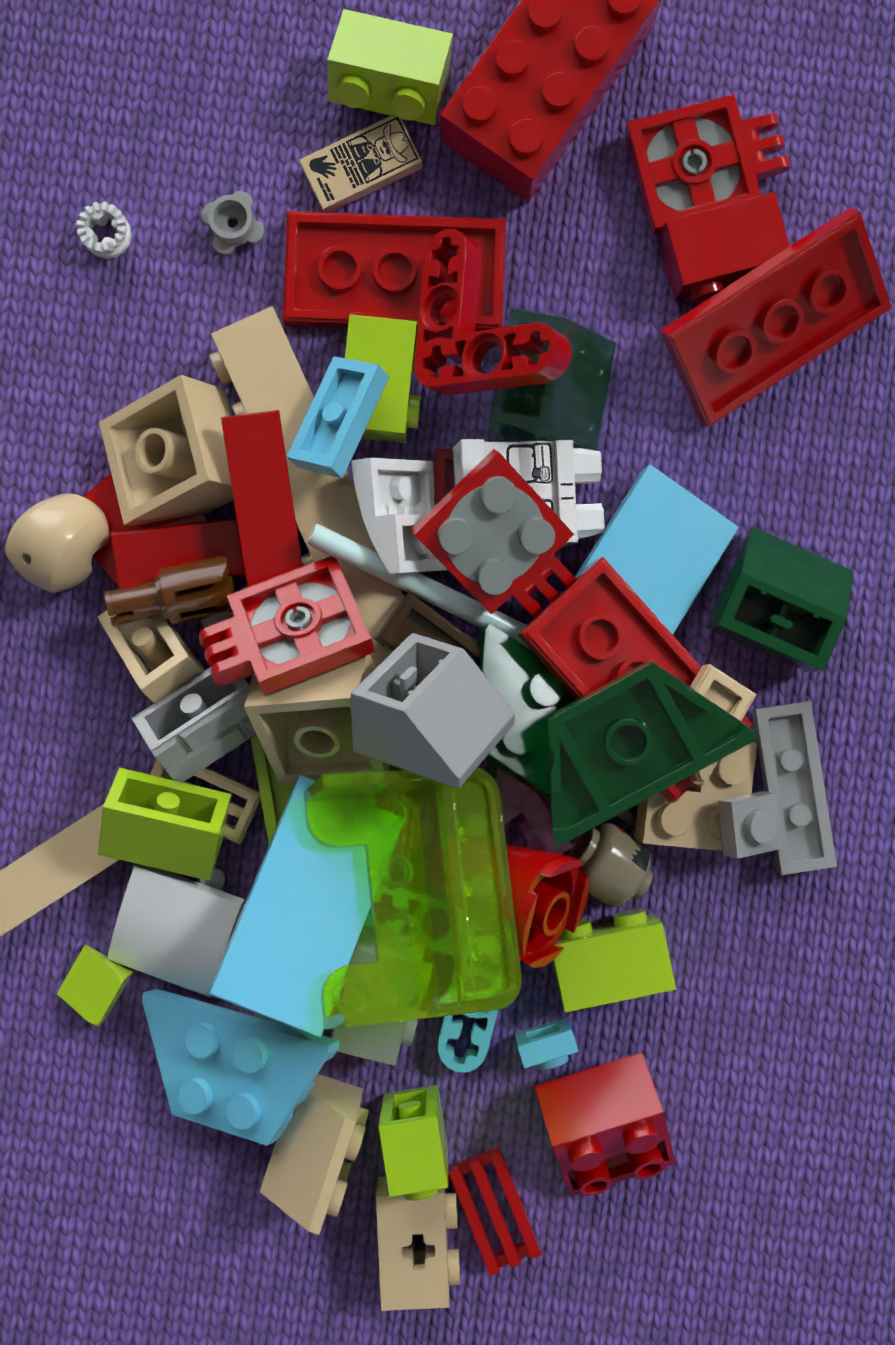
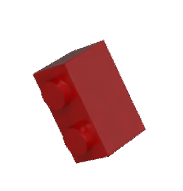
M775 192L666 220L658 237L674 301L691 297L692 303L706 301L789 247Z

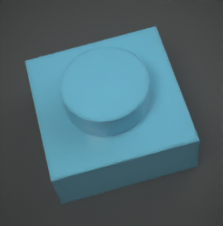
M567 1017L515 1033L524 1069L536 1065L537 1070L553 1069L568 1062V1055L579 1052Z

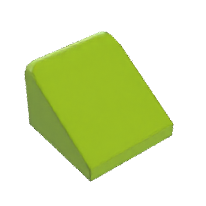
M84 945L57 995L87 1022L99 1027L107 1019L133 971L119 963L108 960V957L88 945Z

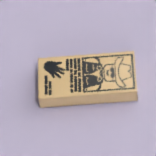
M389 116L299 160L322 211L326 213H331L422 169V160L402 119L395 116Z

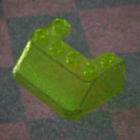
M476 768L464 784L457 789L407 770L322 775L303 792L306 825L309 833L318 843L332 848L365 846L376 962L346 965L334 970L326 978L321 991L324 1029L494 1011L509 1006L520 992L522 976L499 788L494 778L483 769Z

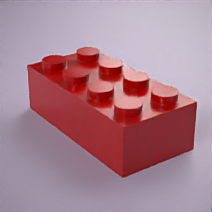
M521 0L441 112L440 141L529 203L654 27L662 0Z

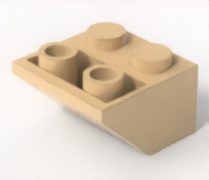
M317 1074L313 1080L315 1086L305 1101L295 1107L293 1119L280 1139L275 1143L260 1193L308 1232L319 1235L326 1214L336 1218L338 1216L352 1164L344 1161V1158L355 1162L364 1136L369 1110L360 1107L363 1088Z

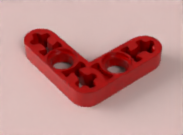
M447 228L438 232L428 243L423 261L414 362L415 375L418 381L441 395H456L545 384L555 381L563 375L570 364L572 356L571 345L564 335L546 323L534 322L475 331L481 251L474 241L456 229ZM452 299H456V314L447 324L440 325L439 314L443 305ZM545 343L549 345L548 352L539 355L538 363L527 356H520V351L526 355L539 354L543 352ZM499 346L501 348L499 364L493 371L483 374L481 363L484 355L491 348ZM447 358L451 359L452 361L458 364H462V368L458 367L457 365L445 366L447 363ZM438 367H442L440 368L439 375H437Z

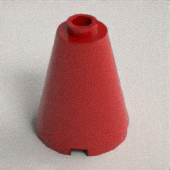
M457 835L450 836L444 842L438 843L429 856L428 869L432 885L516 959L532 968L544 967L554 960L564 949L561 946L555 945L564 929L574 933L581 920L587 902L589 877L587 873L579 870V866L584 864L572 856Z

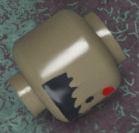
M601 824L579 835L568 853L569 856L579 859L584 864L579 866V870L588 874V894L609 906L617 907L626 903L631 898L635 900L641 898L648 890L653 879V872L649 869L651 854L648 847L643 843L637 842L634 836L614 824Z

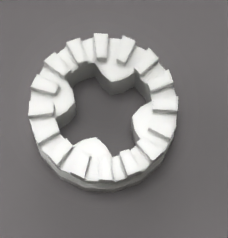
M103 201L101 204L94 202L91 207L89 205L84 207L86 210L79 214L80 219L76 223L78 227L77 234L82 243L96 257L111 259L123 254L130 245L132 233L131 227L121 211L113 204L109 205ZM111 219V225L117 232L114 235L115 238L105 237L101 243L98 242V237L92 231L95 224L105 226L108 220Z

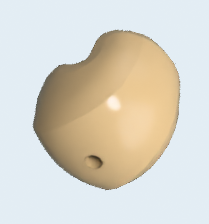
M71 493L53 496L33 505L16 520L8 534L5 553L14 569L25 580L36 587L52 593L70 589L85 581L91 574L93 554L105 546L110 538L108 521L102 510L85 497Z

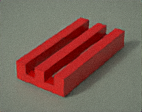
M500 1145L448 1166L449 1175L490 1276L499 1273L500 1267L509 1264L512 1268L521 1264V1259L530 1256L532 1260L542 1255L540 1245ZM490 1163H493L523 1237L524 1242L515 1245L483 1167ZM468 1172H473L503 1247V1250L495 1253L464 1174Z

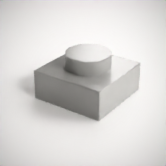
M761 791L718 800L723 856L739 859L783 848L777 793Z

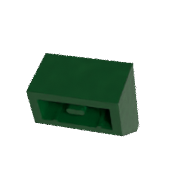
M752 526L746 535L706 628L804 672L824 671L847 620L854 571Z

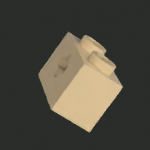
M386 1176L378 1178L376 1210L381 1311L450 1308V1286L460 1285L459 1249H448L447 1229H458L456 1193H445V1188L438 1189L439 1192L435 1196L418 1201L406 1200L404 1195L389 1197ZM423 1234L425 1247H415L412 1235Z

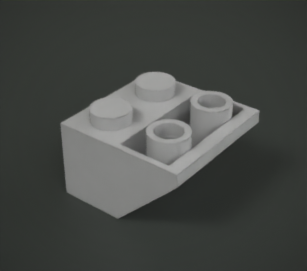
M415 633L408 636L350 693L353 752L457 789L464 784L515 723V713L463 648Z

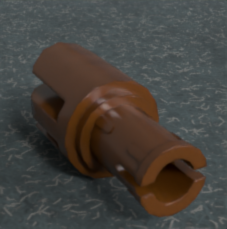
M224 555L159 569V575L155 576V582L105 591V602L108 615L113 616L110 617L113 627L163 616L165 620L170 619L171 624L231 612L232 609L227 595L235 593L234 583L229 573L227 558Z

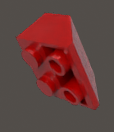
M642 1052L535 1086L551 1144L570 1197L579 1194L584 1196L598 1195L607 1191L614 1183L633 1177L637 1179L652 1178L663 1172L665 1167L675 1164L664 1111Z

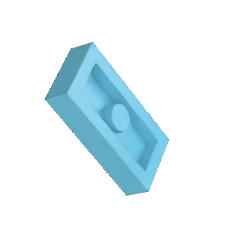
M333 356L286 457L298 468L343 478L389 379L386 372L377 364Z

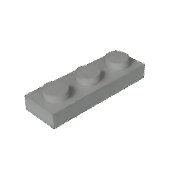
M811 701L751 709L754 731L758 737L756 743L764 791L777 793L783 848L773 850L777 873L787 875L837 867Z

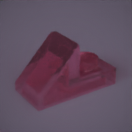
M496 767L483 827L484 837H487L523 813L527 820L518 826L533 849L543 850L546 847L549 852L563 854L573 846L570 841L559 847L555 844L552 831V815L538 794Z

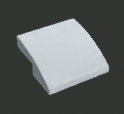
M386 458L351 460L354 485L363 521L370 539L390 574L448 570L410 531L436 505L434 504L433 461Z
M135 864L117 917L107 959L211 998V995L208 994L233 934L245 899L170 871Z

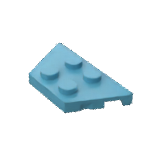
M153 989L144 992L142 996V1003L171 1114L266 1146L280 1139L293 1119L295 1107L305 1101L315 1086L314 1078L324 1063L333 1058L339 1049L340 1040L326 1036L316 1038L280 1023L167 991Z

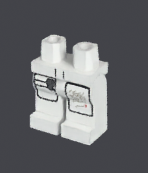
M461 439L453 447L455 486L493 449L500 452L575 534L562 547L577 543L578 539L604 532V509L602 503L576 504L575 484H596L600 482L602 474L600 451L573 448V440H558L555 442H484V439Z

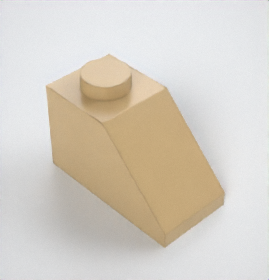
M107 610L97 617L140 690L153 703H156L205 671L195 653L169 619L165 620L163 616L113 627L110 621V617L113 616H109Z

